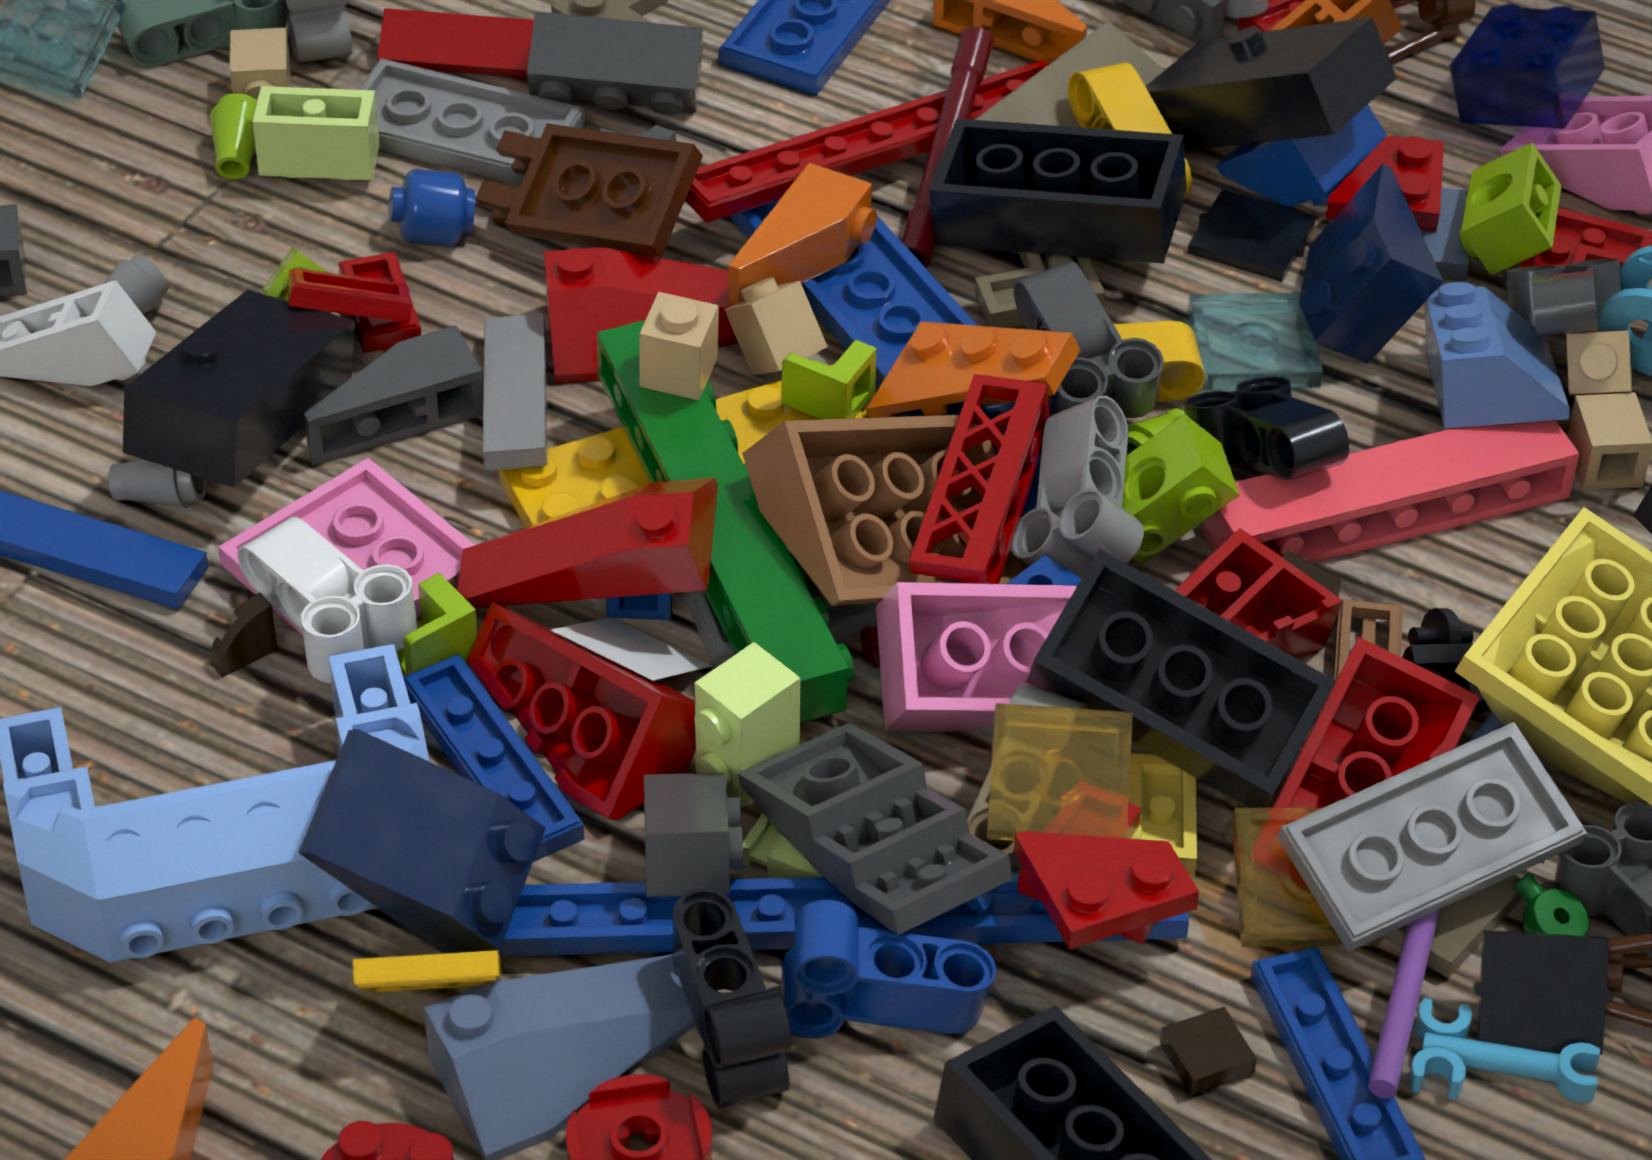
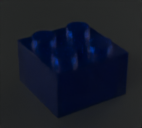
M1515 4L1491 7L1449 66L1460 123L1565 129L1605 70L1596 11L1573 10L1566 6L1551 9L1521 8Z

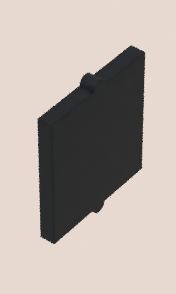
M1222 189L1208 213L1200 214L1199 227L1188 244L1187 253L1283 282L1295 259L1304 256L1305 242L1315 227L1316 217Z
M1483 930L1480 981L1473 984V991L1479 996L1477 1041L1546 1052H1561L1563 1048L1570 1044L1582 1042L1600 1048V1055H1603L1605 1004L1610 1003L1613 999L1612 992L1606 989L1609 938Z

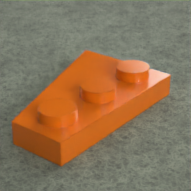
M920 322L870 401L866 411L870 418L897 417V413L921 409L925 416L947 414L949 404L965 401L974 374L1046 383L1048 396H1051L1057 391L1079 354L1080 348L1073 334L1068 332ZM984 397L982 404L984 407L1015 401Z

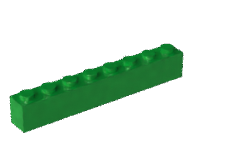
M646 320L597 332L598 377L650 483L716 478L718 493L708 590L704 591L734 654L755 642L800 677V723L845 711L848 682L853 681L855 678L850 652L844 643L836 644L830 633V619L823 600L819 596L812 598L806 586L805 570L793 554L788 551L786 545L760 513L746 464H743L738 454V442L734 428L729 420L721 421L717 414L716 399L710 381L708 380L699 401L640 387V332Z

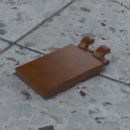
M548 123L544 128L541 138L529 137L521 133L504 130L496 151L500 156L514 158L512 170L516 174L525 176L519 188L483 180L475 201L480 206L494 208L490 218L495 223L507 225L514 235L597 248L605 247L662 258L703 155L692 143Z

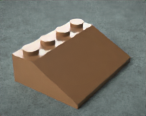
M960 415L784 421L742 453L760 513L832 606L878 603L897 582L961 583L960 580L913 574L910 572L909 565L914 544ZM987 440L967 450L965 456L975 466L994 457L995 453L991 441ZM972 486L950 497L948 502L957 513H960L982 502L983 497ZM955 534L934 544L931 554L963 558L967 545L958 534ZM1011 549L999 584L1008 583L1029 567V565L1014 556Z

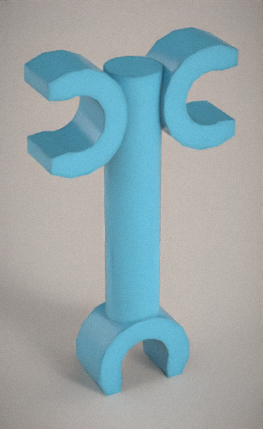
M1424 998L1419 1004L1415 1031L1418 1038L1422 1041V1048L1412 1060L1408 1082L1412 1093L1420 1094L1423 1078L1426 1075L1438 1074L1446 1078L1449 1083L1448 1099L1457 1100L1462 1092L1467 1067L1554 1082L1557 1090L1571 1101L1580 1103L1593 1102L1598 1078L1590 1075H1581L1574 1070L1596 1072L1600 1048L1592 1044L1579 1042L1563 1048L1560 1054L1471 1040L1467 1039L1472 1017L1469 1005L1460 1004L1455 1022L1441 1023L1432 1016V999Z

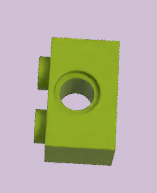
M1532 142L1472 170L1468 195L1465 198L1466 206L1463 223L1459 234L1468 255L1473 259L1479 258L1490 275H1494L1553 247L1562 185Z
M1186 414L1180 416L1126 456L1122 508L1136 517L1143 525L1144 536L1142 544L1132 558L1140 565L1147 562L1240 495L1222 444Z

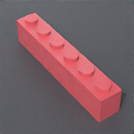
M1556 420L1450 428L1350 453L1347 460L1341 465L1290 480H1283L1270 474L1237 481L1235 483L1240 495L1203 521L1202 535L1214 553L1233 533L1241 528L1281 557L1289 550L1311 563H1317L1568 499L1572 491L1579 452Z

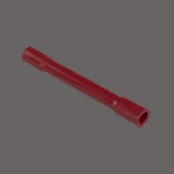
M968 27L961 33L951 67L950 84L913 209L908 214L901 237V242L925 268L930 265L935 249L929 189L956 119H969L978 85L983 81L994 43L993 36L987 30L979 27Z

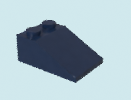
M1382 163L1310 244L1299 297V305L1315 342L1367 364L1444 282L1391 167Z
M352 729L346 735L298 853L444 954L499 951L546 828L499 793L364 731Z

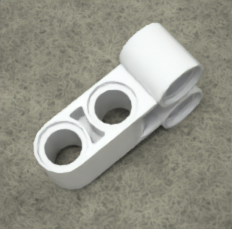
M298 517L287 519L241 546L237 551L240 568L257 593L261 592L273 607L303 631L308 671L321 682L331 684L328 656L394 644L397 651L404 648V637L417 629L412 578L406 570L399 566L383 564L372 566L363 571Z

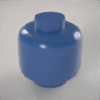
M412 169L405 176L402 187H391L388 219L390 222H399L400 234L406 242L419 245L453 247L458 243L462 234L470 235L475 214V191L473 188H466L464 179L458 173Z

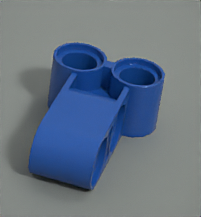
M818 900L801 907L795 915V946L786 952L782 958L781 998L787 1012L791 1034L803 1038L830 1036L840 1029L843 1020L947 1034H961L972 1030L979 1022L995 979L996 966L990 954L977 944L963 940L909 933L896 935L892 931L858 927V916L851 907L834 900Z

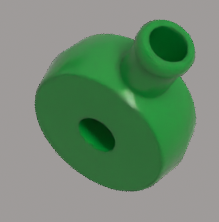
M1532 873L1527 874L1515 883L1514 888L1519 891L1528 903L1522 918L1525 932L1586 935L1589 926L1588 915L1582 903L1575 896L1560 889L1544 891Z

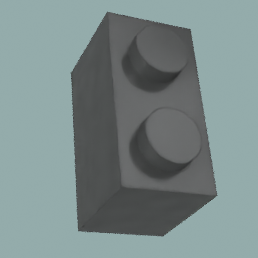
M725 773L644 775L647 897L683 896L695 889H711L722 894H730V868H743V838L740 797H727Z

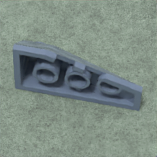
M672 954L489 982L424 1007L429 1061L483 1160H498L553 1138L567 1127L568 1120L574 1109L576 1111L589 1101V1092L601 1083L621 1076L642 1058H655L696 1026L676 972Z

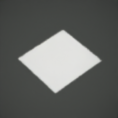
M612 617L551 629V631L652 681L712 667Z

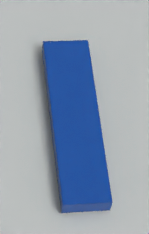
M0 490V556L178 610L209 568L207 552Z
M459 654L403 677L410 704H418L421 721L458 773L468 780L499 793L546 828L534 861L585 839L584 824Z
M1318 946L1253 961L1250 977L1340 1160H1426L1395 1097L1381 1098L1369 1091L1368 1084L1375 1058Z

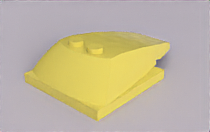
M1583 507L1463 656L1455 672L1479 689L1486 704L1503 726L1515 722L1534 753L1550 764L1625 803L1645 801L1652 806V552Z

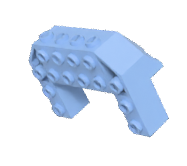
M394 644L328 656L339 752L348 731L359 729L429 761L418 704H410ZM61 707L0 718V762L4 779L3 787L31 925L112 963L131 958H146L156 953L200 944H214L229 938L269 930H283L298 924L338 916H351L363 911L377 909L376 906L298 853L336 760L95 807L87 766L73 769Z

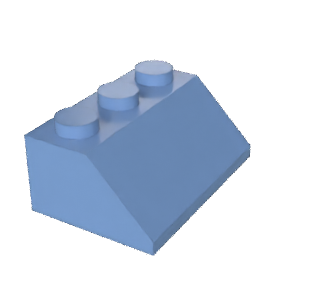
M1451 282L1440 286L1424 303L1426 357L1444 429L1570 419L1569 405L1546 336L1537 337L1535 327L1484 286L1475 287L1466 282Z

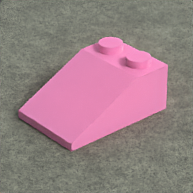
M1652 96L1560 97L1499 150L1502 157L1532 142L1562 185L1561 188L1608 210H1634L1639 215L1652 214Z
M897 582L876 605L885 732H953L1004 726L1006 713L1017 687L1021 683L1033 686L1027 683L1033 660L1077 586Z

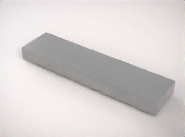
M544 313L485 318L483 458L485 470L530 468L547 465L546 326Z

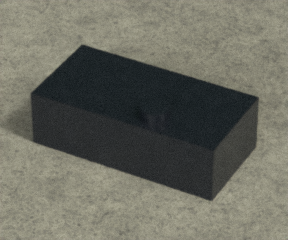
M1373 17L1264 32H1261L1259 27H1250L1232 36L1200 40L1145 87L1171 133L1184 135V150L1334 135L1394 82L1397 77Z
M956 119L929 189L935 245L1164 264L1187 191L1184 135Z
M247 289L124 387L123 453L234 488L305 426L304 413L352 378L355 321L319 310L289 306L286 300Z
M1101 549L1096 553L1033 660L1027 683L1036 688L1086 703L1088 708L1087 716L1259 814L1263 813L1337 682Z
M1056 1005L945 1062L933 1120L971 1160H1212Z

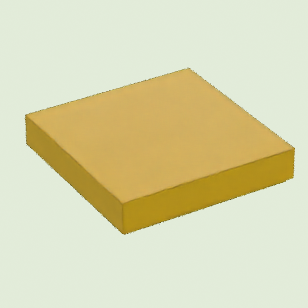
M497 950L353 959L354 985L364 993L481 986L489 982L502 980L501 957Z

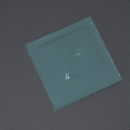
M1300 292L1189 295L1188 314L1190 326L1195 333L1206 377L1201 390L1236 389V385L1243 381L1266 376L1288 378L1291 381V388L1321 387L1323 370L1318 346L1299 305Z

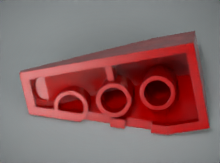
M605 247L544 251L546 305L555 384L600 381L597 365V332L646 320L658 292L719 305L718 346L725 347L738 343L725 312V309L728 308V270Z
M716 478L653 482L465 548L462 551L457 591L474 608L490 607L492 601L509 606L708 590L718 493Z
M492 601L466 661L501 708L514 714L528 733L524 739L535 753L544 755L557 772L554 779L564 793L604 817L618 821L644 802V775L684 774L687 772L696 752L694 700L659 681H652L551 631V628Z
M1358 636L1246 864L1308 894L1310 889L1277 838L1281 827L1455 749L1478 702L1479 695Z

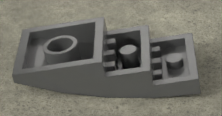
M850 722L738 773L742 788L797 851L856 906L896 935H900L1013 880L1009 855L969 833L965 808L927 787L923 763Z

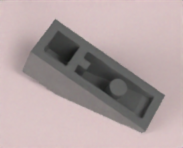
M457 326L398 342L304 413L308 455L312 465L322 464L483 416L484 390L482 369Z

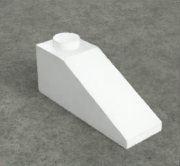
M114 280L0 316V377L82 386H94L114 379L126 380L137 374L146 362L145 357L157 332L119 283Z

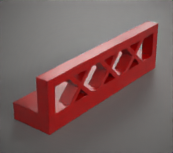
M974 374L909 559L911 573L960 580L961 583L999 584L1042 454L1044 426L1046 420L1050 417L1046 383ZM984 397L1015 401L1013 409L991 420L981 410ZM990 440L999 451L998 455L974 466L965 456V452ZM974 486L983 497L982 502L957 513L948 502L950 497ZM955 534H958L967 545L963 558L931 554L934 544Z

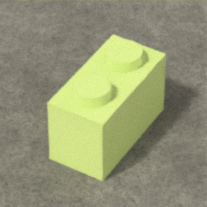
M261 86L253 118L259 176L329 178L345 181L373 180L380 145L375 90Z
M755 642L695 682L696 773H725L727 797H740L741 809L753 800L740 785L738 773L800 745V677Z

